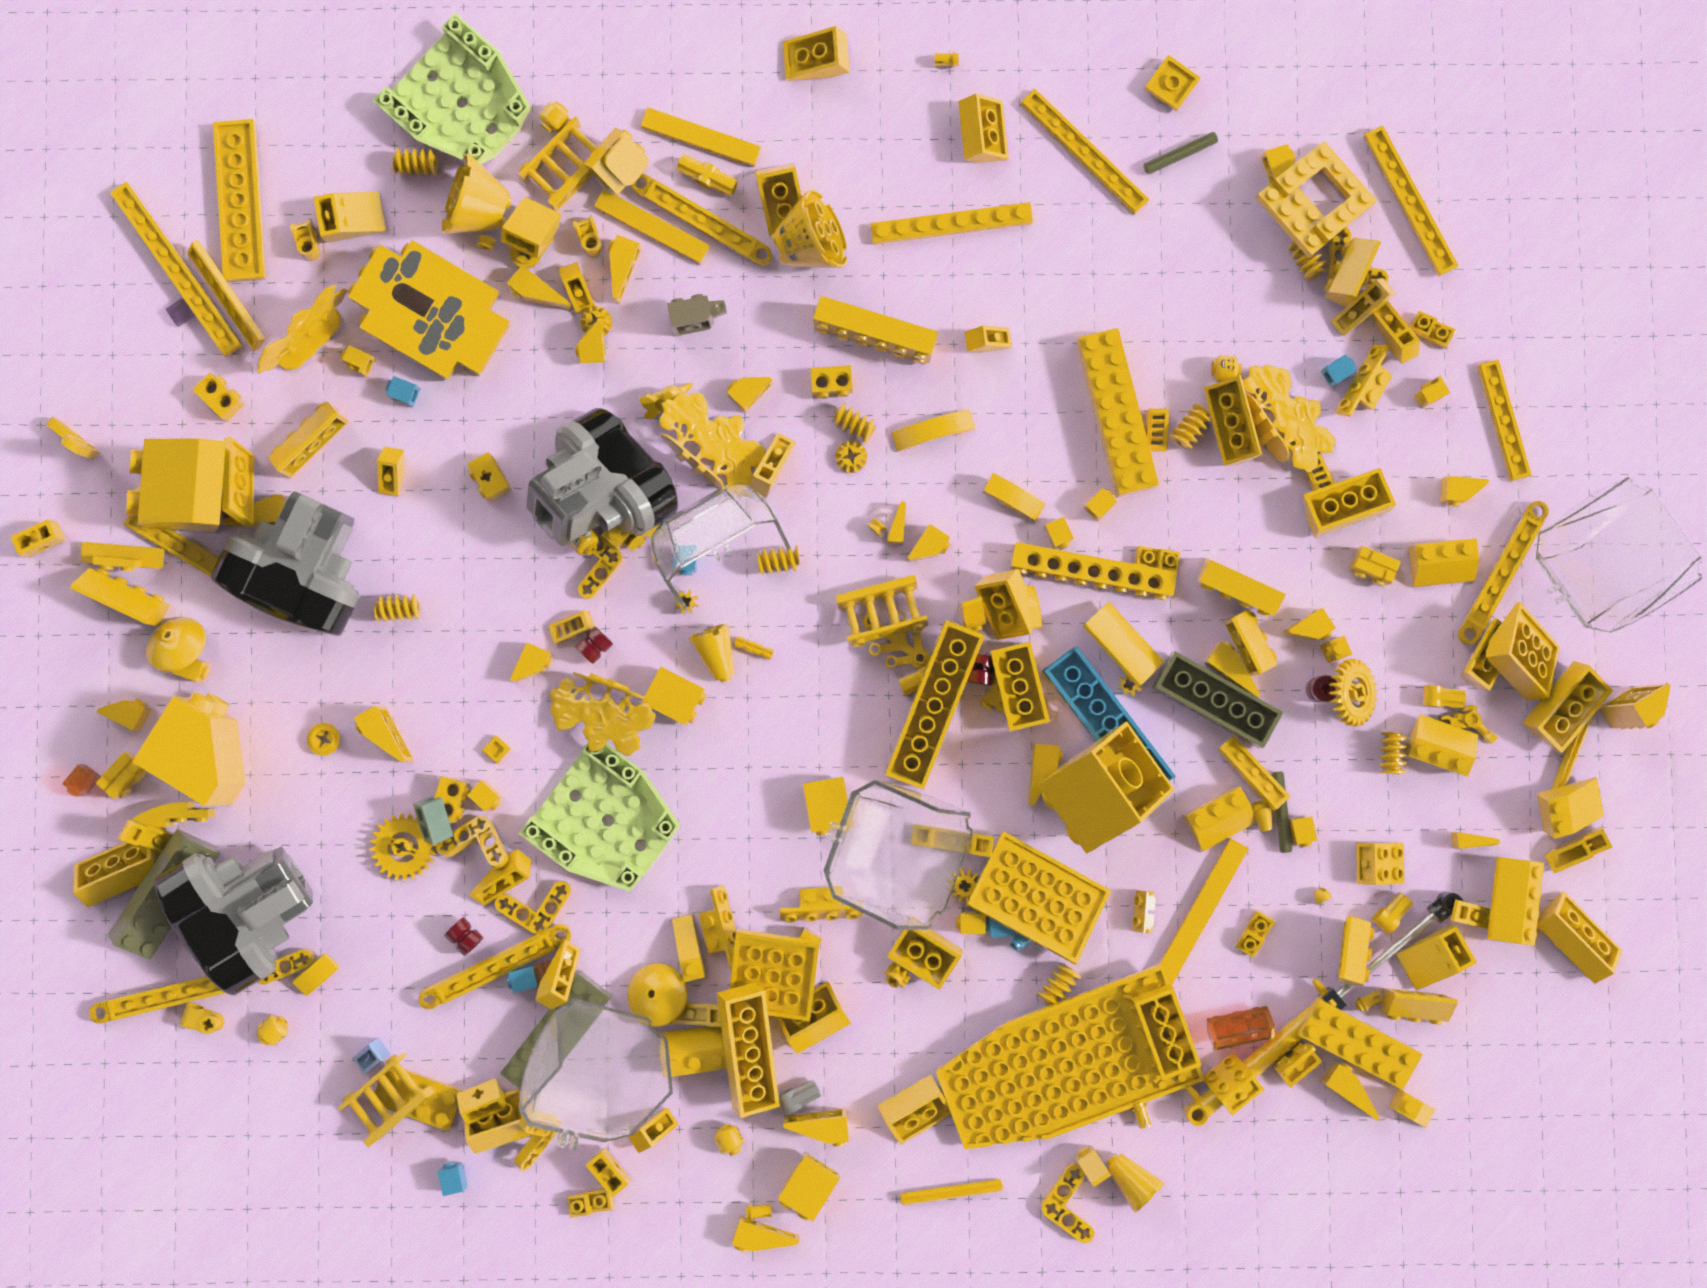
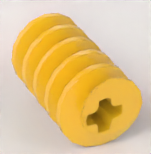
M397 148L396 154L393 157V171L395 174L398 171L401 174L408 172L409 175L414 174V172L417 175H421L424 172L425 175L432 173L436 176L438 160L436 155L433 154L432 149H429L428 155L425 154L424 149H421L420 155H418L415 148L412 154L409 153L408 148H405L404 154L401 153L400 148Z
M1294 241L1289 246V252L1295 251L1292 254V258H1299L1296 261V265H1303L1300 268V272H1307L1303 276L1304 280L1315 278L1328 269H1322L1325 261L1318 262V259L1322 256L1321 254H1313L1308 258Z
M844 402L837 410L832 422L836 420L835 427L837 428L843 424L842 431L844 432L850 428L849 435L851 436L857 432L856 438L858 440L864 436L863 442L866 444L877 425L874 426L875 419L867 422L868 415L865 414L860 418V411L858 410L853 414V407L851 406L846 410V403Z
M1194 404L1193 409L1188 411V416H1184L1183 422H1179L1178 428L1173 430L1174 435H1169V437L1179 446L1192 449L1189 442H1197L1194 435L1201 437L1202 433L1199 429L1206 430L1207 427L1204 423H1212L1209 418L1210 413L1203 406Z
M798 545L795 546L793 552L790 546H787L785 553L782 547H779L778 553L773 548H771L770 554H767L765 549L762 550L761 555L757 551L761 575H764L765 569L768 570L769 574H772L774 568L777 573H780L782 567L785 572H789L790 566L794 571H797V567L800 565Z
M404 594L403 600H400L399 595H396L395 601H392L390 595L387 596L386 601H384L383 596H379V600L375 603L374 608L375 618L378 622L382 619L389 621L390 618L392 621H396L398 617L400 620H405L406 617L409 620H413L414 617L419 620L421 614L419 600H417L415 594H412L411 600L408 599L407 594Z
M1381 732L1387 738L1381 739V743L1386 744V746L1381 747L1380 750L1386 754L1380 756V759L1384 760L1385 763L1379 764V767L1385 769V771L1379 773L1397 775L1406 773V770L1400 768V766L1407 763L1401 760L1402 757L1407 756L1401 750L1408 747L1402 744V741L1408 740V737L1403 736L1402 733Z
M1065 963L1064 966H1056L1060 971L1059 973L1052 971L1054 980L1047 978L1050 986L1042 985L1045 992H1037L1038 996L1049 1005L1060 1002L1058 998L1065 999L1066 995L1063 991L1071 992L1068 984L1075 986L1076 982L1073 978H1081L1077 972Z

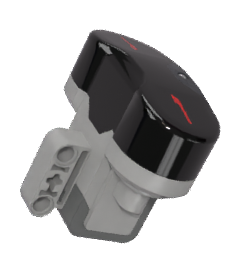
M593 408L557 429L555 437L557 453L545 460L548 469L536 475L528 485L526 506L528 511L533 515V519L545 533L560 546L569 544L598 525L604 531H609L618 525L622 530L632 535L641 536L673 517L678 510L676 489L664 466L660 462L654 461L628 433L623 422L618 417L603 408Z
M294 491L286 500L275 525L261 520L252 538L241 534L240 537L236 535L228 537L210 578L215 584L235 598L276 619L323 633L341 636L360 598L358 591L353 589L355 585L345 581L353 562L341 556L353 531L352 527L355 519Z
M283 847L270 850L243 867L235 856H231L217 865L210 857L206 858L204 855L195 853L159 874L154 879L156 895L169 925L199 964L205 975L219 989L232 996L241 993L275 972L277 954L274 947L290 938L283 925L304 913L313 904L312 889Z

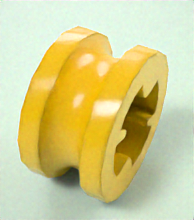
M478 235L479 242H476V246L493 251V244L496 243V239L486 235Z
M875 517L872 518L871 523H867V526L878 536H881V532L887 529Z

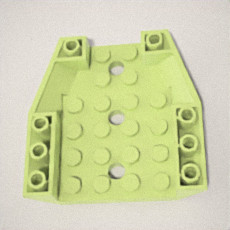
M454 13L441 27L444 31L442 37L392 90L386 86L372 101L418 142L462 161H466L463 160L465 154H470L480 164L494 159L521 130L531 107L500 52ZM431 73L438 74V78L435 81H429L428 76ZM466 99L468 103L465 107L460 108L457 106L459 100ZM491 125L497 126V131L494 134L487 133V128Z
M587 742L581 750L583 751L534 817H530L518 834L567 871L631 892L670 842L680 824L642 769L607 743L603 749L590 753ZM573 790H578L581 793V799L577 802L572 801L570 798V793ZM607 814L614 818V823L611 826H605L603 823V817ZM643 839L646 842L647 847L644 851L636 849L635 843L637 840Z

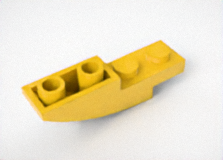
M194 801L175 802L149 809L131 820L166 830V827L174 826V822H187V818H195V822H206L208 817H215V809H194Z

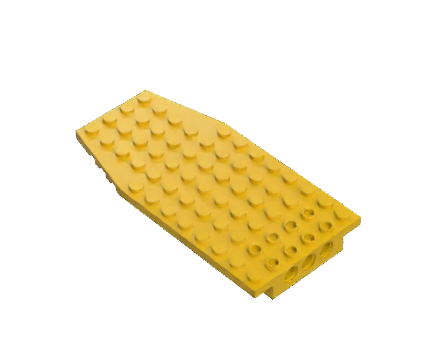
M1162 963L1006 1021L935 1070L964 1149L989 1147L994 1144L1005 1145L1018 1141L1030 1142L1035 1139H1051L1133 1108V1105L1140 1102H1149L1186 1088L1188 1085L1191 1086L1205 1080L1200 1068L1202 1065L1174 988L1170 985Z

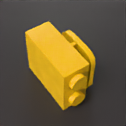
M615 127L583 164L610 192L619 195L626 185H632L645 171L649 158L644 154L646 150L640 144H635L632 141L633 136L626 129L620 130Z
M524 197L503 225L500 242L538 259L540 254L545 253L554 240V234L559 228L561 214Z
M660 666L641 703L649 702L652 709L687 726L688 723L692 724L697 716L695 710L698 704L702 706L707 697L704 694L706 689Z
M844 776L803 783L811 833L816 832V836L828 834V830L836 829V832L848 831V826H852Z
M804 1152L778 1194L779 1204L788 1210L792 1208L797 1211V1215L805 1221L809 1219L814 1222L840 1180V1174L807 1152Z

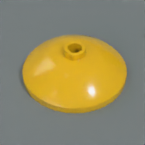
M181 617L165 622L153 632L146 646L148 662L155 669L162 672H174L187 667L198 658L206 643L205 630L198 621L192 618Z
M654 963L644 966L630 981L627 992L629 1008L636 1019L643 1024L649 1026L670 1024L680 1016L687 1002V986L682 975L675 968L667 964ZM652 990L655 992L653 998L650 997V992Z

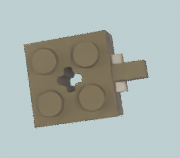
M695 294L691 296V299L686 300L676 298L671 300V303H667L675 337L710 330L714 324V318L727 314L724 300L709 301L708 296H703V294Z

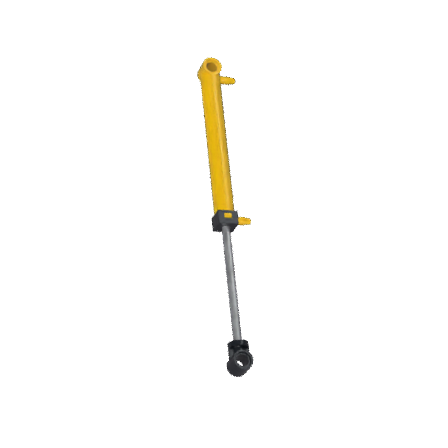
M1447 891L1440 893L1437 899L1427 907V911L1430 914L1366 966V969L1370 970L1369 975L1433 921L1436 920L1441 924L1450 917L1455 900L1463 901L1461 896ZM1451 897L1453 904L1448 908L1446 901ZM1318 979L1312 981L1316 990L1320 993L1318 997L1340 1010L1347 1006L1341 998L1356 987L1345 984L1335 991L1330 987L1325 988ZM1313 1003L1242 1061L1256 1078L1303 1039L1297 1034V1031ZM1188 1085L1185 1088L1194 1102L1186 1105L1184 1115L1194 1126L1204 1125L1208 1118L1223 1106L1211 1089L1200 1096L1192 1086ZM1200 1109L1201 1115L1196 1119L1192 1118V1112Z

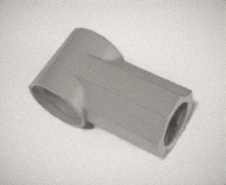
M813 1079L795 1089L791 1088L782 1092L778 1097L785 1115L788 1116L800 1110L803 1105L821 1097V1093Z

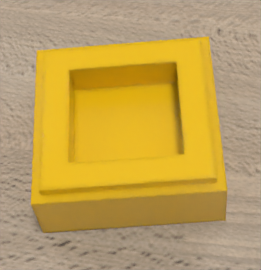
M495 735L482 751L495 763L499 764L512 748Z

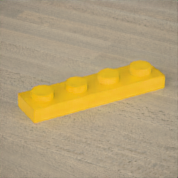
M1234 735L1218 749L1223 757L1273 811L1291 797Z

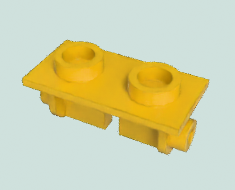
M1136 890L1134 917L1132 919L1133 931L1151 933V929L1154 928V914H1148V910H1155L1156 896H1154V891Z

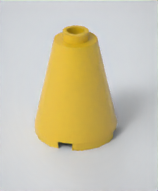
M720 624L704 629V632L700 633L701 635L698 632L689 637L691 644L714 679L720 680L721 683L731 680V676L735 672L728 624Z
M1115 1153L1107 1161L1109 1173L1135 1213L1145 1206L1165 1184L1161 1179L1122 1153L1119 1156Z

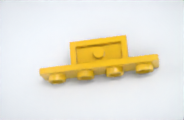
M1374 344L1369 350L1366 359L1360 366L1358 373L1335 411L1337 415L1350 417L1358 403H1361L1368 410L1374 409L1393 376L1381 366L1383 359L1390 349L1387 345Z
M82 542L81 562L100 565V569L113 570L114 566L121 567V571H134V568L139 567L162 569L164 567V549Z
M722 885L710 889L714 909L698 913L708 953L725 950L729 968L732 970L736 929L728 902V894L725 886Z
M841 887L799 889L800 907L779 909L780 921L787 923L799 920L813 922L819 919L834 921L839 918L854 920L863 917L861 904L841 905Z

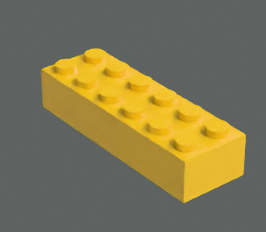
M821 295L813 317L814 328L821 334H835L836 338L847 341V339H851L857 345L863 347L867 345L874 346V349L879 352L886 353V351H890L896 357L903 359L909 357L915 363L922 365L930 363L938 336V331Z
M757 982L717 992L732 1109L740 1118L780 1107L765 990Z

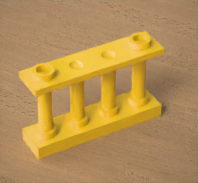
M576 116L572 120H567L563 125V129L530 162L523 164L519 172L524 182L530 177L549 195L548 203L556 212L593 176L591 171L583 164L585 161H582L564 144L573 135L591 153L597 148L578 129L581 125ZM557 149L578 167L573 175H568L550 158ZM543 163L563 181L564 185L559 190H554L535 172Z
M915 575L835 595L839 610H846L852 635L847 636L849 647H861L866 642L911 630L915 632L921 631L928 626L927 615L919 616L913 595L914 590L918 589ZM900 593L905 594L912 617L911 620L904 622L899 620L893 599L895 595ZM883 598L886 601L892 625L880 628L873 602ZM855 605H866L872 630L860 633L854 612Z
M406 1053L398 1057L396 1054L391 1056L385 1062L387 1066L357 1092L353 1093L352 1091L342 1099L344 1103L338 1107L339 1111H342L350 1106L368 1129L367 1133L370 1136L363 1141L368 1148L383 1138L435 1093L431 1086L424 1090L421 1087L418 1088L401 1066L400 1062L407 1057ZM393 1069L412 1093L411 1097L413 1099L409 1102L407 1100L404 1101L385 1076L390 1070ZM378 1081L396 1103L398 1111L395 1114L387 1110L371 1089ZM365 1094L382 1116L384 1124L380 1127L378 1124H374L357 1102V1099Z

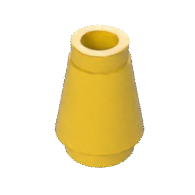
M1264 800L1253 802L1251 804L1260 831L1265 832L1273 829L1271 807Z

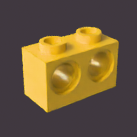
M851 365L810 368L812 395L817 396L818 399L829 398V395L836 394L837 397H847L849 393H853ZM839 378H845L848 383L845 386H839L836 381ZM824 379L828 384L824 388H819L816 382Z
M209 372L192 390L220 418L228 422L245 405L240 400L242 396L233 388L229 390L225 386L227 381L219 374L215 376ZM216 384V390L210 393V387ZM230 398L229 406L224 407V401Z
M441 776L434 799L441 797L444 806L449 804L452 807V813L448 816L450 823H456L463 815L464 808L461 807L463 801L468 798L467 795L470 792V788H468L469 783L448 776ZM453 784L458 787V794L455 796L450 793V787Z

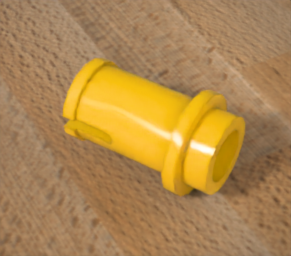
M955 51L953 53H935V67L953 66L955 68V66H959V53H955Z
M1374 990L1362 998L1358 997L1355 1005L1361 1013L1363 1011L1368 1012L1369 1008L1383 1002V997L1380 996L1373 999L1380 995L1378 990Z
M1140 1102L1133 1105L1134 1107L1131 1108V1111L1135 1113L1138 1127L1143 1129L1147 1128L1146 1124L1148 1127L1151 1126L1152 1123L1146 1110L1147 1104Z
M771 1203L754 1206L750 1204V1206H746V1218L751 1219V1221L755 1218L772 1217Z

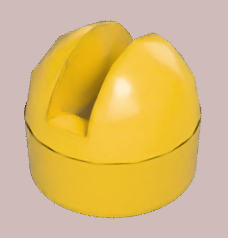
M1325 888L1316 889L1314 892V900L1317 905L1332 898L1330 892Z

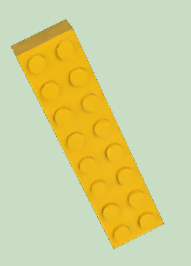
M1119 328L1079 337L1076 345L1116 498L1155 489L1159 485Z
M944 620L886 767V776L924 790L985 637L983 633L950 620Z

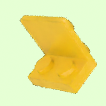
M1402 842L1356 843L1357 884H1404V844Z
M1234 1052L1203 1075L1204 1082L1232 1116L1265 1090Z

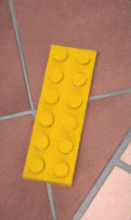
M1318 997L1315 999L1297 1031L1300 1037L1402 1090L1405 1088L1423 1056L1420 1051Z

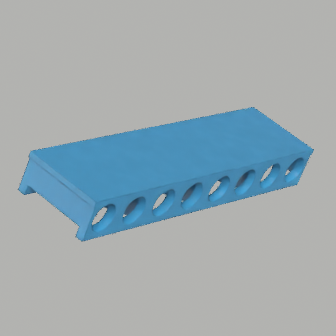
M1073 647L1042 670L1095 742L1127 721L1166 778L1170 781L1176 777L1078 647Z

